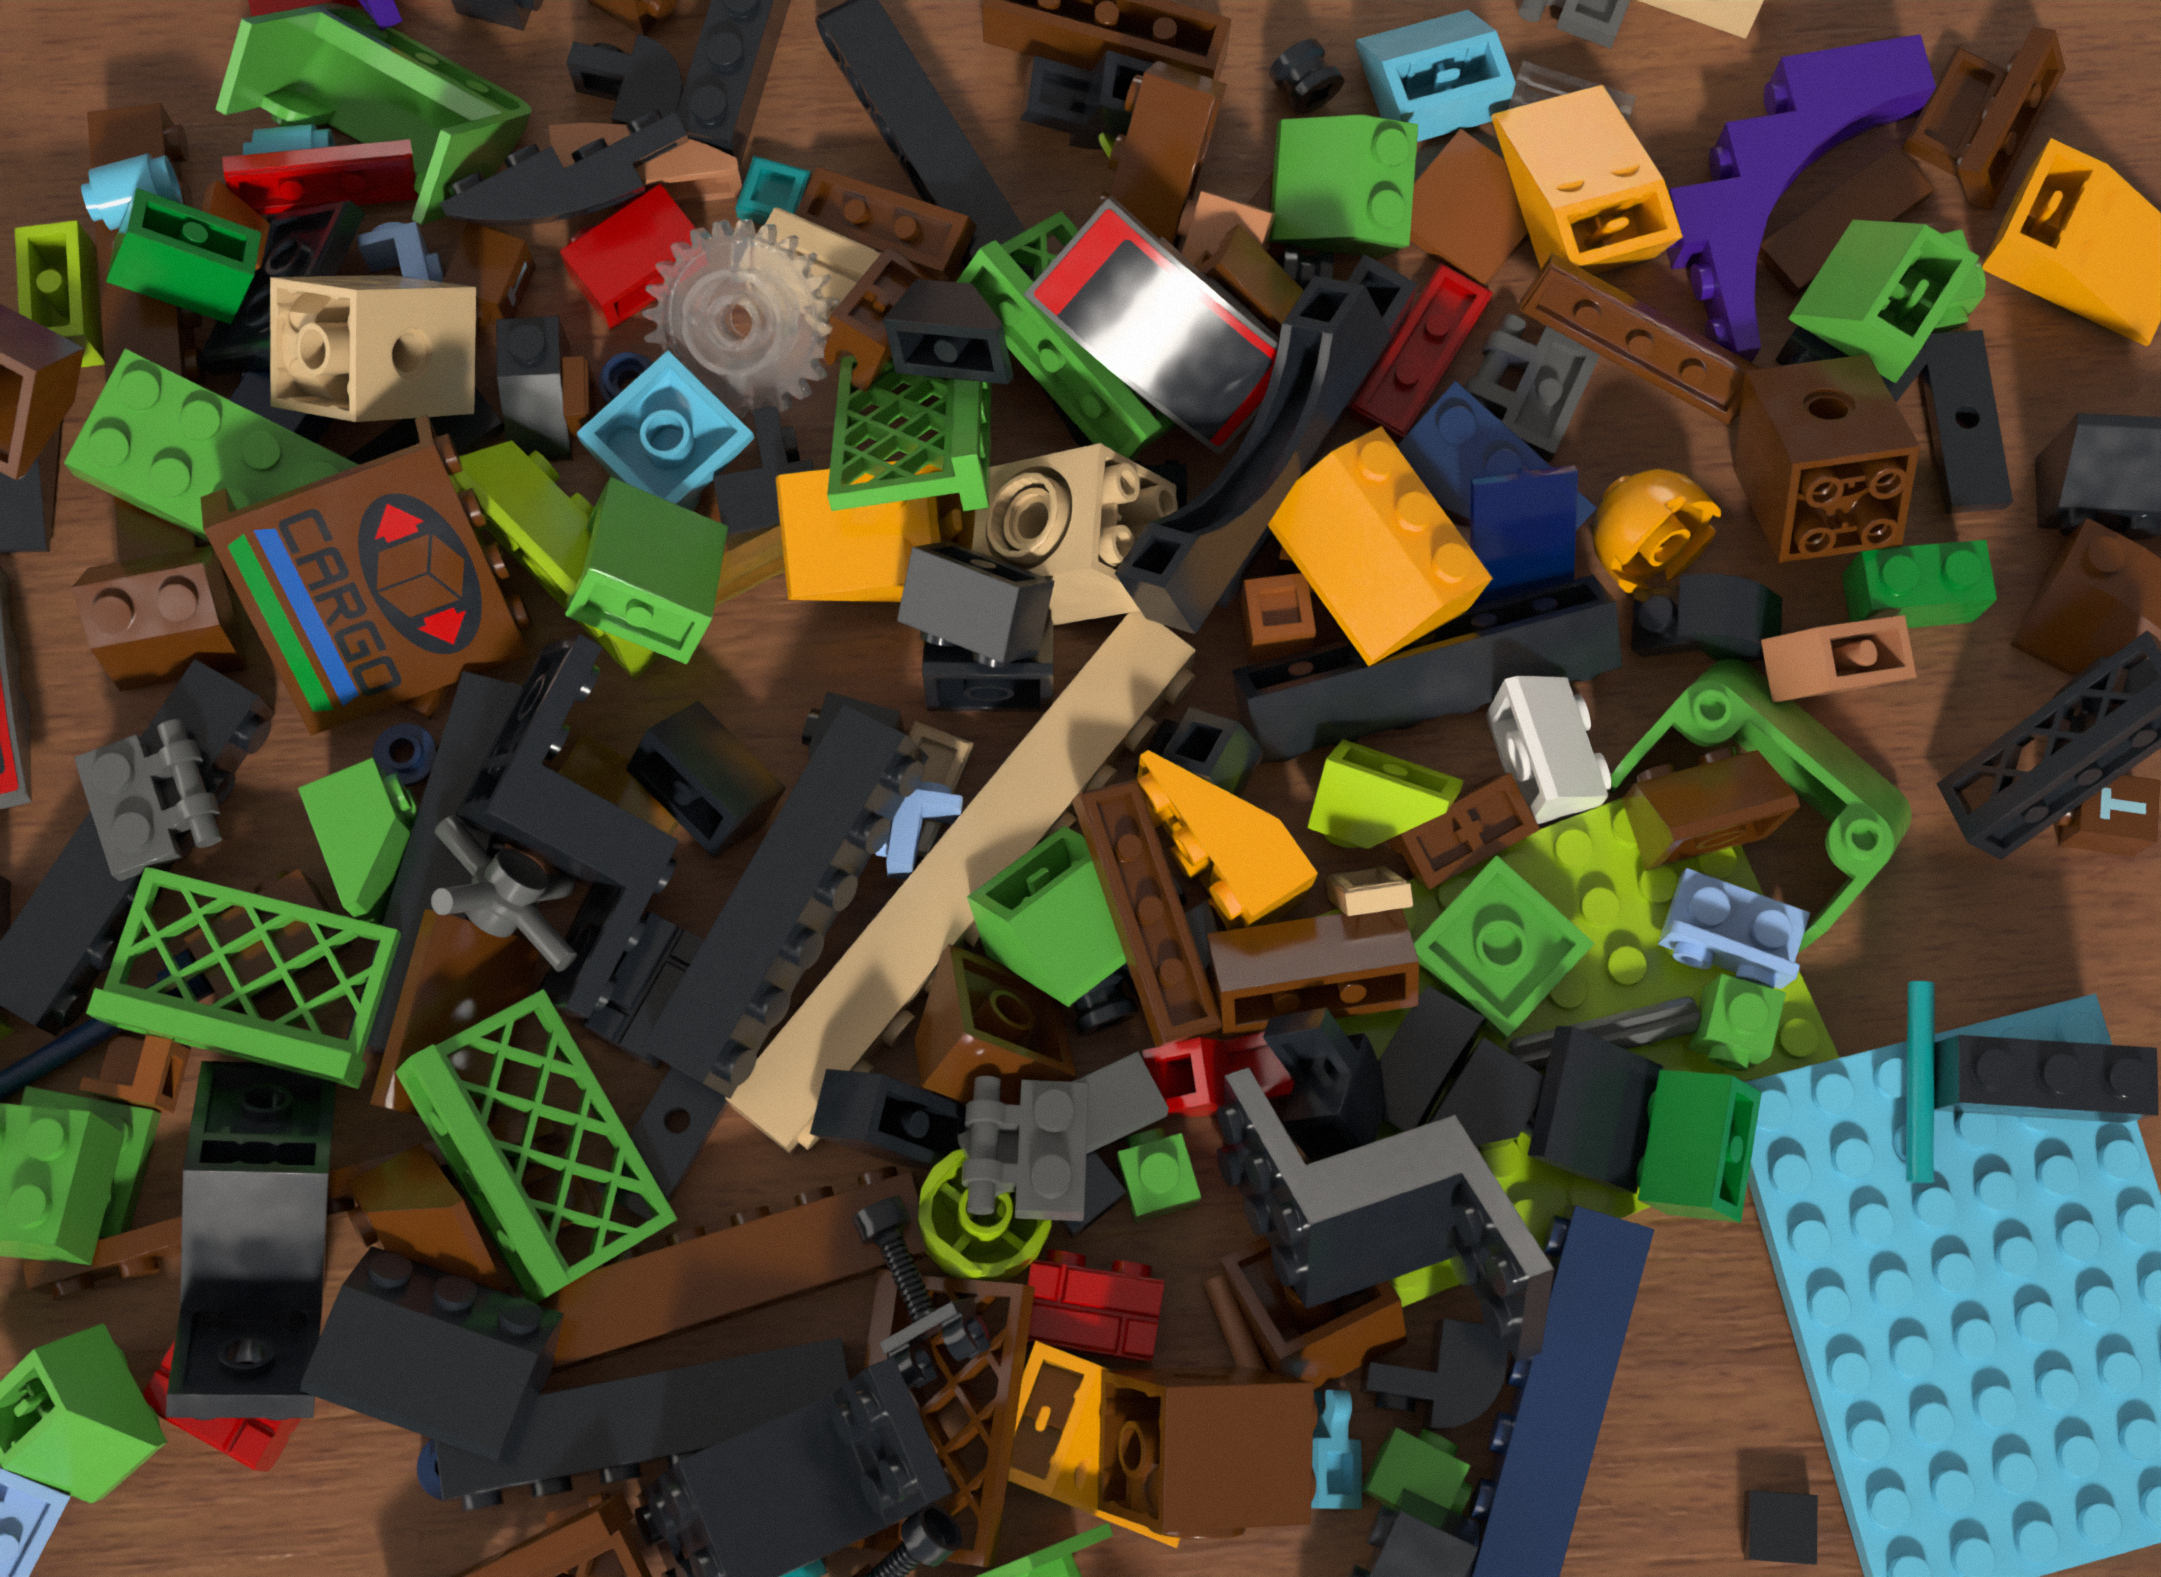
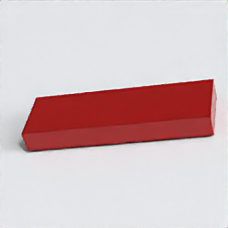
M410 139L222 157L226 187L259 215L289 212L351 200L356 205L418 199V193L413 187L416 178Z
M1440 263L1351 406L1349 416L1373 430L1382 426L1391 440L1399 444L1416 423L1489 304L1493 292Z

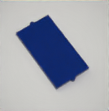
M1575 465L1529 471L1527 467L1522 466L1513 474L1471 479L1470 548L1493 578L1472 606L1574 581L1578 470Z

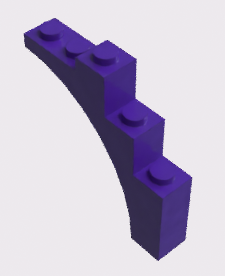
M1921 34L1781 57L1770 81L1764 87V104L1768 115L1726 122L1715 146L1710 149L1709 168L1713 181L1671 188L1668 193L1683 237L1667 248L1666 252L1671 270L1692 266V290L1698 301L1704 300L1708 316L1705 325L1706 338L1749 362H1753L1761 349L1754 304L1756 262L1769 214L1775 203L1798 176L1836 146L1873 128L1919 116L1936 88Z

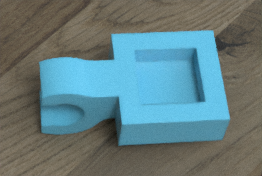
M1326 1390V1407L1323 1412L1322 1392L1314 1391V1399L1318 1409V1420L1313 1431L1312 1468L1316 1477V1493L1311 1502V1508L1362 1509L1361 1440L1348 1439L1349 1419L1352 1413L1350 1392Z

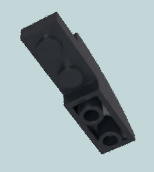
M655 110L628 124L626 127L630 135L610 146L607 145L604 138H600L579 148L571 154L575 163L565 169L552 146L540 151L537 144H532L514 152L503 160L508 169L486 180L481 172H477L454 183L448 188L452 197L441 202L440 205L451 220L481 225L519 226L551 223L584 216L615 206L646 192L635 169L687 143L688 134L676 112L663 118L660 110Z

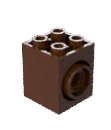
M1869 354L1746 371L1734 472L1778 563L1902 546L1920 445Z
M1246 1366L1102 1370L1097 1510L1148 1527L1150 1531L1156 1534L1184 1539H1227L1243 1535L1246 1528L1311 1524V1502L1316 1493V1477L1312 1468L1313 1431L1318 1420V1409L1314 1399V1382Z

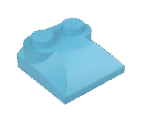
M666 351L576 433L580 442L612 478L691 511L698 505L701 492L713 481V476H718L755 438L754 434L669 351Z

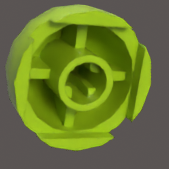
M962 1149L953 1151L932 1168L921 1188L917 1225L926 1253L943 1272L957 1279L1001 1282L1014 1278L1037 1258L1049 1235L1052 1220L1015 1218L1016 1192H1005L995 1197V1211L992 1214L979 1215L968 1212V1188L962 1185L963 1162L967 1159Z

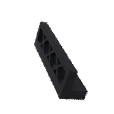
M2147 630L1937 783L1967 843L2002 860L2161 748V642L2158 637ZM2149 658L2160 678L2138 694L2123 693L2128 672L2143 660ZM2088 700L2102 702L2096 723L2083 733L2069 732L2074 711ZM2034 739L2048 740L2040 764L2029 772L2016 770L2021 750L2024 746ZM1983 776L1994 777L1995 781L1989 800L1972 812L1962 791Z

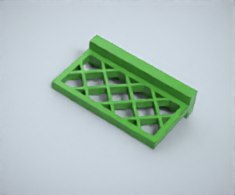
M1062 211L1001 245L994 240L981 247L956 282L973 284L1002 322L1007 348L1093 444L1101 443L1133 461L1145 447L1178 426V424L1157 408L1156 420L1138 400L1147 401L1145 398L1110 371L1023 295L1057 257L1047 253V239L1054 235L1065 247L1079 231ZM1016 262L1033 267L1034 282Z
M855 356L841 357L827 492L831 511L954 493L960 494L963 511L989 508L992 383L896 373L892 359L867 393L851 384L852 372L858 365ZM903 382L911 385L899 395L890 392ZM931 395L941 398L929 407L920 405L922 401ZM871 404L879 406L878 409L866 417L858 414ZM900 416L910 419L897 429L887 426ZM930 429L940 432L927 442L916 439ZM868 438L877 441L863 452L855 448ZM897 451L908 454L893 465L884 461ZM928 464L943 470L914 475ZM865 473L874 476L868 482L851 484Z
M145 866L103 990L94 989L86 1014L109 1026L144 1035L172 1039L180 1044L359 1089L367 1065L362 1060L402 933L397 929ZM159 886L182 892L192 910V913L162 930H159L150 913ZM196 896L212 899L214 901L201 907ZM232 905L244 907L256 928L222 946L208 918ZM258 911L276 915L277 917L264 923ZM294 921L308 923L319 944L285 962L271 934ZM199 924L214 952L181 970L166 942ZM146 927L151 936L141 941ZM321 927L340 931V933L327 939ZM358 936L379 941L373 965L349 979L334 950ZM263 940L277 968L244 986L229 958L256 942ZM157 947L171 976L148 989L127 985L126 983L134 960ZM325 955L341 984L307 1002L292 973ZM220 963L235 992L211 1005L198 1003L187 981ZM284 979L298 1008L274 1022L261 1019L250 997ZM366 984L362 999L360 1000L355 989ZM178 987L184 999L166 995L165 993ZM346 994L357 1012L349 1040L325 1035L313 1014ZM242 1003L248 1015L229 1011L228 1009ZM305 1018L311 1031L293 1027L292 1025Z
M544 989L436 1046L433 1044L410 1056L395 1071L525 1299L538 1303L677 1220ZM533 1011L548 1034L543 1056L508 1046L514 1021ZM501 1029L498 1042L484 1038ZM465 1047L493 1054L494 1057L486 1087L461 1080L448 1056ZM555 1050H557L563 1062L553 1059ZM504 1058L539 1068L531 1100L496 1090ZM550 1072L574 1079L581 1091L576 1114L542 1104ZM471 1096L482 1099L479 1110ZM492 1103L528 1113L519 1146L494 1138L487 1126ZM589 1107L597 1120L587 1117ZM538 1116L573 1126L564 1159L530 1149ZM584 1129L605 1135L615 1151L609 1172L575 1162ZM505 1155L516 1158L513 1169ZM526 1161L561 1171L553 1205L528 1197L521 1185ZM622 1166L625 1167L630 1178L620 1175ZM572 1174L606 1184L598 1217L564 1208ZM617 1187L640 1193L654 1218L637 1228L609 1221ZM539 1214L550 1216L547 1228ZM560 1220L595 1229L588 1257L570 1268L555 1244ZM606 1233L621 1236L602 1248Z

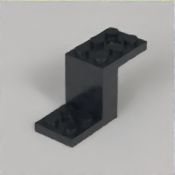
M578 634L543 647L454 816L590 888L564 937L566 942L577 953V958L568 968L557 972L550 965L537 992L542 989L545 990L560 1016L589 1019L593 1010L600 1011L609 1001L617 983V977L612 973L623 951L630 952L640 940L647 924V918L642 913L653 892L656 894L660 893L670 881L677 863L676 859L671 856L679 840L542 765L544 758L551 761L561 750L570 731V726L564 723L567 714L575 700L581 703L586 699L600 674V668L595 666L594 663L603 647Z
M201 1061L183 1168L180 1313L167 1389L166 1417L194 1418L198 1420H211L215 1418H267L270 1420L314 1418L315 1396L301 1392L300 1387L321 1336L330 1157L337 1083L255 1062ZM245 1361L255 1362L252 1364H238V1362Z
M1250 1068L1224 1075V1104L1217 1108L1218 1121L1223 1133V1147L1217 1149V1161L1220 1172L1228 1186H1238L1244 1197V1210L1252 1231L1257 1236L1265 1235L1272 1248V1261L1279 1280L1285 1287L1293 1285L1305 1309L1450 1259L1457 1280L1464 1287L1470 1285L1479 1299L1482 1316L1490 1334L1495 1339L1502 1338L1515 1360L1518 1362L1542 1353L1554 1268L1456 1115L1306 1165Z
M892 1356L868 1366L833 1394L679 1460L637 1495L640 1507L635 1509V1518L646 1544L649 1547L655 1545L658 1547L667 1571L661 1574V1577H782L895 1525L953 1491L895 1358Z

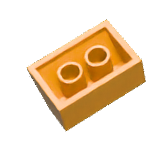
M1382 426L1332 451L1300 477L1268 523L1271 531L1368 666L1377 663L1465 614L1493 579Z

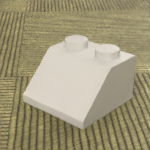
M1514 676L1505 679L1485 716L1505 774H1512L1539 828L1558 823L1601 806L1608 797L1607 790L1611 788V776L1601 753H1593L1586 733L1591 728L1590 715L1583 697L1580 694L1573 695L1567 677Z

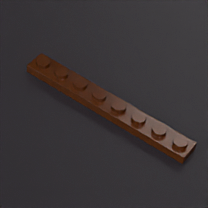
M528 1113L488 1124L487 1126L495 1139L519 1146ZM538 1116L530 1149L551 1155L549 1146L565 1141L561 1122ZM435 1141L422 1144L451 1184H458ZM409 1148L330 1171L327 1222L349 1217L347 1212L356 1207V1201L346 1182ZM505 1155L506 1159L510 1158L512 1165H514L516 1158ZM182 1216L98 1240L92 1265L34 1259L23 1262L22 1267L27 1289L49 1295L52 1294L54 1301H64L94 1292V1281L119 1274L120 1281H132L157 1274L161 1271V1261L181 1256Z

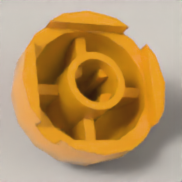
M1653 469L1632 476L1620 477L1605 490L1602 497L1603 501L1594 518L1592 540L1595 555L1607 573L1626 593L1650 589L1645 584V580L1665 569L1668 582L1680 575L1699 558L1716 534V530L1709 522L1713 515L1720 518L1721 510L1699 485L1686 475L1678 472Z

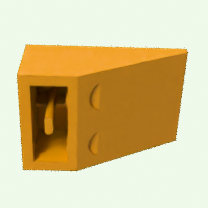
M1603 85L1497 112L1491 116L1540 269H1542L1550 255L1554 253L1594 275L1655 258L1683 237L1664 178Z
M2050 138L2027 170L1983 261L1982 268L1988 273L2147 347L2151 343L2161 321V213L2108 164Z
M892 461V462H887V463H890V464L893 465V464H895V463L898 462V461ZM928 464L914 475L943 470ZM830 469L782 474L775 478L788 600L901 602L913 546L951 541L972 549L975 510L963 511L959 493L831 511L827 496ZM865 473L851 484L868 482L874 476Z
M1149 750L1140 755L1137 779L1154 827L1157 828L1162 825L1175 844L1169 851L1182 874L1189 881L1198 877L1211 896L1206 901H1208L1212 909L1215 922L1223 931L1272 924L1306 902L1318 873L1280 819Z
M1035 1341L1022 1376L1008 1482L1177 1548L1180 1538L1156 1534L1150 1531L1148 1527L1097 1510L1102 1370L1109 1369Z

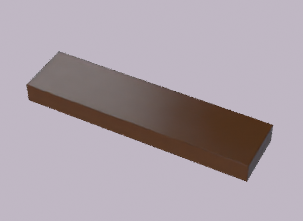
M1554 253L1550 255L1520 299L1519 311L1728 426L1732 424L1741 412L1745 372L1762 369Z
M1138 779L1079 793L1072 802L1156 1048L1218 1030L1223 1024Z

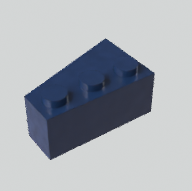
M1457 381L1449 387L1396 446L1441 507L1551 555H1554L1597 509L1590 500Z

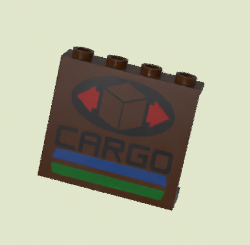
M428 415L415 419L420 440L419 444L237 510L226 488L200 497L203 530L311 736L460 681L463 671L479 674L529 655L523 630L531 628L533 625L525 602L519 591L508 595L502 579L510 577V572L500 546L496 540L485 544L478 527L486 525L487 521L479 499L473 488L461 490L454 474L463 471V467L455 445L449 434L437 437Z

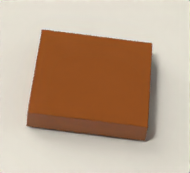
M1460 129L1414 183L1410 241L1440 263L1486 288L1528 238L1529 232L1505 160Z

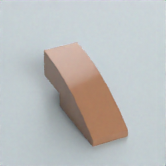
M587 122L549 125L550 144L564 169L575 163L571 154L579 148L600 138H604L607 145L610 146L629 136L630 133L626 127L627 125ZM688 139L687 143L635 169L644 185L645 193L661 184L677 205L737 198L740 196L743 187L736 157L692 139Z

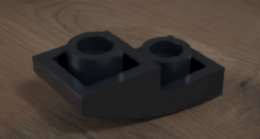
M1428 986L1419 997L1418 1006L1412 1007L1378 1061L1384 1094L1382 1118L1403 1131L1423 1126L1449 1077L1458 1075L1488 1018L1437 988Z

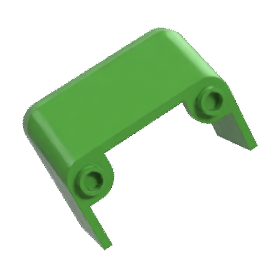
M325 3L242 18L215 109L224 115L261 107L272 113L271 119L282 127L308 124L318 126L328 123L362 143L410 139L414 170L417 173L413 187L419 194L412 220L421 225L448 217L440 203L452 197L448 190L451 185L477 172H481L485 180L497 173L504 163L503 160L508 157L524 134L532 111L531 107L516 95L392 27L381 31L369 14L338 3Z
M1723 659L1711 665L1689 686L1625 756L1611 774V788L1608 790L1613 794L1673 727L1697 745L1717 746L1732 738L1747 752L1759 750L1790 788L1831 823L1825 837L1826 850L1831 861L1848 876L1807 923L1798 953H1800L1826 933L1888 862L1910 826L1912 818L1911 807L1907 798L1900 790L1793 700L1772 703L1768 679L1753 666L1739 659Z

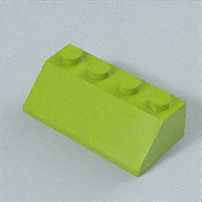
M512 440L459 456L463 471L454 475L462 491L470 488L474 489L487 521L483 528L566 611L568 599L584 569L592 535L587 530V523L594 507L578 492L569 498L555 484L560 479V476L553 466L536 450L527 456ZM575 620L633 680L637 679L662 656V654Z

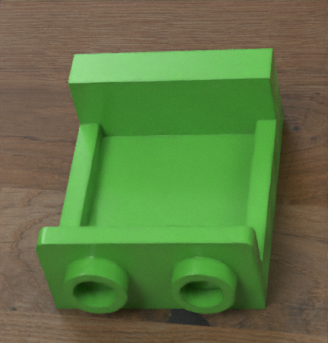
M610 477L588 519L587 530L592 535L583 572L568 599L565 616L687 664L713 619L728 526Z

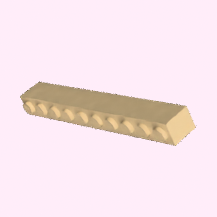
M1141 611L1128 613L758 1057L755 1068L749 1078L736 1088L731 1099L725 1097L730 1106L791 1156L800 1145L804 1146L807 1150L812 1148L820 1139V1137L811 1135L810 1131L826 1069L874 1072L875 1068L868 1062L882 1045L886 1043L893 1048L914 1024L916 1017L910 1011L926 992L930 993L942 952L948 944L962 949L966 943L975 948L982 942L967 896L1061 827L1066 826L1071 830L1075 828L1078 818L1072 815L1075 812L1072 800L1079 793L1110 786L1118 774V770L1113 765L1123 752L1128 748L1133 753H1136L1145 744L1158 724L1152 717L1166 700L1173 706L1176 705L1195 681L1196 675L1191 670L1193 669L1196 650L1163 624L1146 619Z

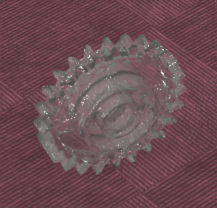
M752 219L738 220L734 232L727 220L713 222L712 236L704 227L691 230L692 246L683 241L673 243L670 246L676 262L666 260L657 262L655 265L658 272L664 277V283L647 285L645 289L658 300L657 307L642 311V316L655 321L658 325L657 330L644 337L645 342L658 343L663 348L662 353L655 358L653 363L666 351H669L725 406L727 405L728 409L739 420L746 417L749 408L752 415V410L771 407V405L777 406L779 413L791 409L792 399L790 394L800 400L812 394L806 378L819 381L827 376V372L818 362L819 358H824V348L827 343L825 336L830 334L833 328L832 325L828 324L829 319L826 317V312L840 304L839 299L823 297L821 294V289L831 280L830 274L814 276L810 269L816 261L817 254L814 252L797 257L795 251L799 237L796 235L788 236L778 243L775 224L763 225L757 235ZM737 304L744 307L751 316L752 327L748 336L740 334L733 326L732 311Z

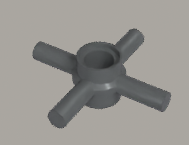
M449 816L442 820L435 828V834L473 877L472 884L435 890L431 897L434 911L439 915L465 912L470 921L478 928L497 937H509L518 927L557 972L568 968L577 958V953L542 915L538 908L539 901L570 897L575 891V880L562 873L546 874L541 866L532 858L513 849H501L492 858L455 816Z

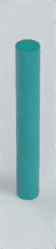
M1910 981L1907 985L1906 1182L1934 1183L1935 983L1930 981Z

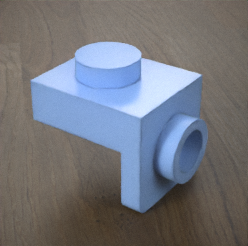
M388 222L375 227L372 232L360 234L356 237L358 248L370 271L376 272L400 266L403 277L442 282L445 276V270L439 253H429L428 246L416 222L407 224Z
M920 782L917 789L910 796L905 797L891 822V829L886 843L876 853V856L887 857L888 878L907 880L915 870L923 820L953 824L963 812L962 796L951 794L952 789L946 785L934 782Z

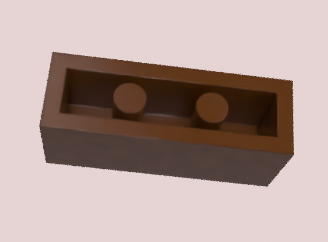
M1157 61L1147 69L1143 76L1136 74L1130 85L1125 102V111L1133 113L1127 135L1120 133L1116 138L1108 163V169L1116 172L1111 193L1103 192L1101 194L1095 212L1112 195L1158 239L1164 237L1178 250L1182 236L1177 235L1180 219L1188 199H1194L1227 84Z
M1403 908L1353 916L1340 913L1207 934L1209 979L1215 1004L1223 1024L1221 1027L1223 1036L1265 1030L1271 1017L1326 1007L1334 1019L1418 1006L1419 959Z

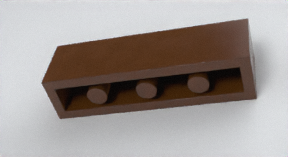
M984 0L982 4L983 42L1089 71L1094 69L1104 53L1109 50L1151 63L1160 61L1219 81L1227 56L1232 18L1168 0Z

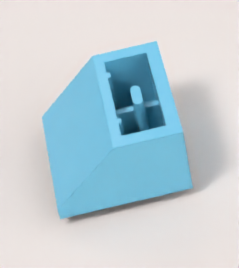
M1470 10L1356 39L1355 47L1380 117L1418 124L1417 142L1492 122L1491 116L1494 113L1508 109L1516 82L1498 33Z

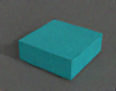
M753 156L735 207L737 218L765 225L771 212L776 207L795 214L812 178L811 171Z

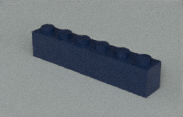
M1577 1205L1565 1206L1563 1217L1558 1215L1552 1216L1546 1231L1542 1250L1544 1254L1551 1256L1550 1263L1554 1268L1542 1353L1518 1362L1513 1355L1511 1357L1506 1384L1515 1387L1508 1413L1498 1411L1491 1428L1488 1451L1497 1454L1490 1479L1480 1477L1473 1493L1469 1517L1477 1519V1523H1479V1548L1465 1577H1560L1654 1229Z

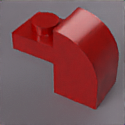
M1264 1032L1229 1040L1198 1037L1159 1048L1143 1050L1144 1063L1169 1107L1168 1116L1166 1117L1184 1118L1217 1115L1218 1106L1224 1104V1075L1248 1067L1269 1102L1289 1098L1295 1081L1263 1039Z

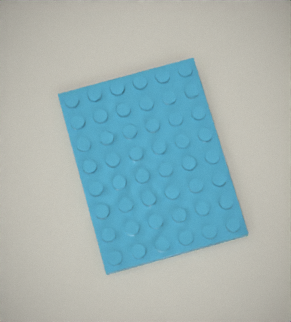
M2096 993L1935 1034V1042L1956 1035L2112 1045ZM1907 1041L1745 1082L1762 1092L1748 1183L1864 1577H2040L2161 1543V1194L2137 1120L2116 1123L1934 1111V1183L1906 1182Z

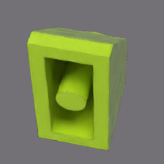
M1342 739L1325 761L1307 828L1323 833L1326 840L1337 846L1345 848H1357L1360 846L1369 849L1445 814L1459 795L1464 780Z

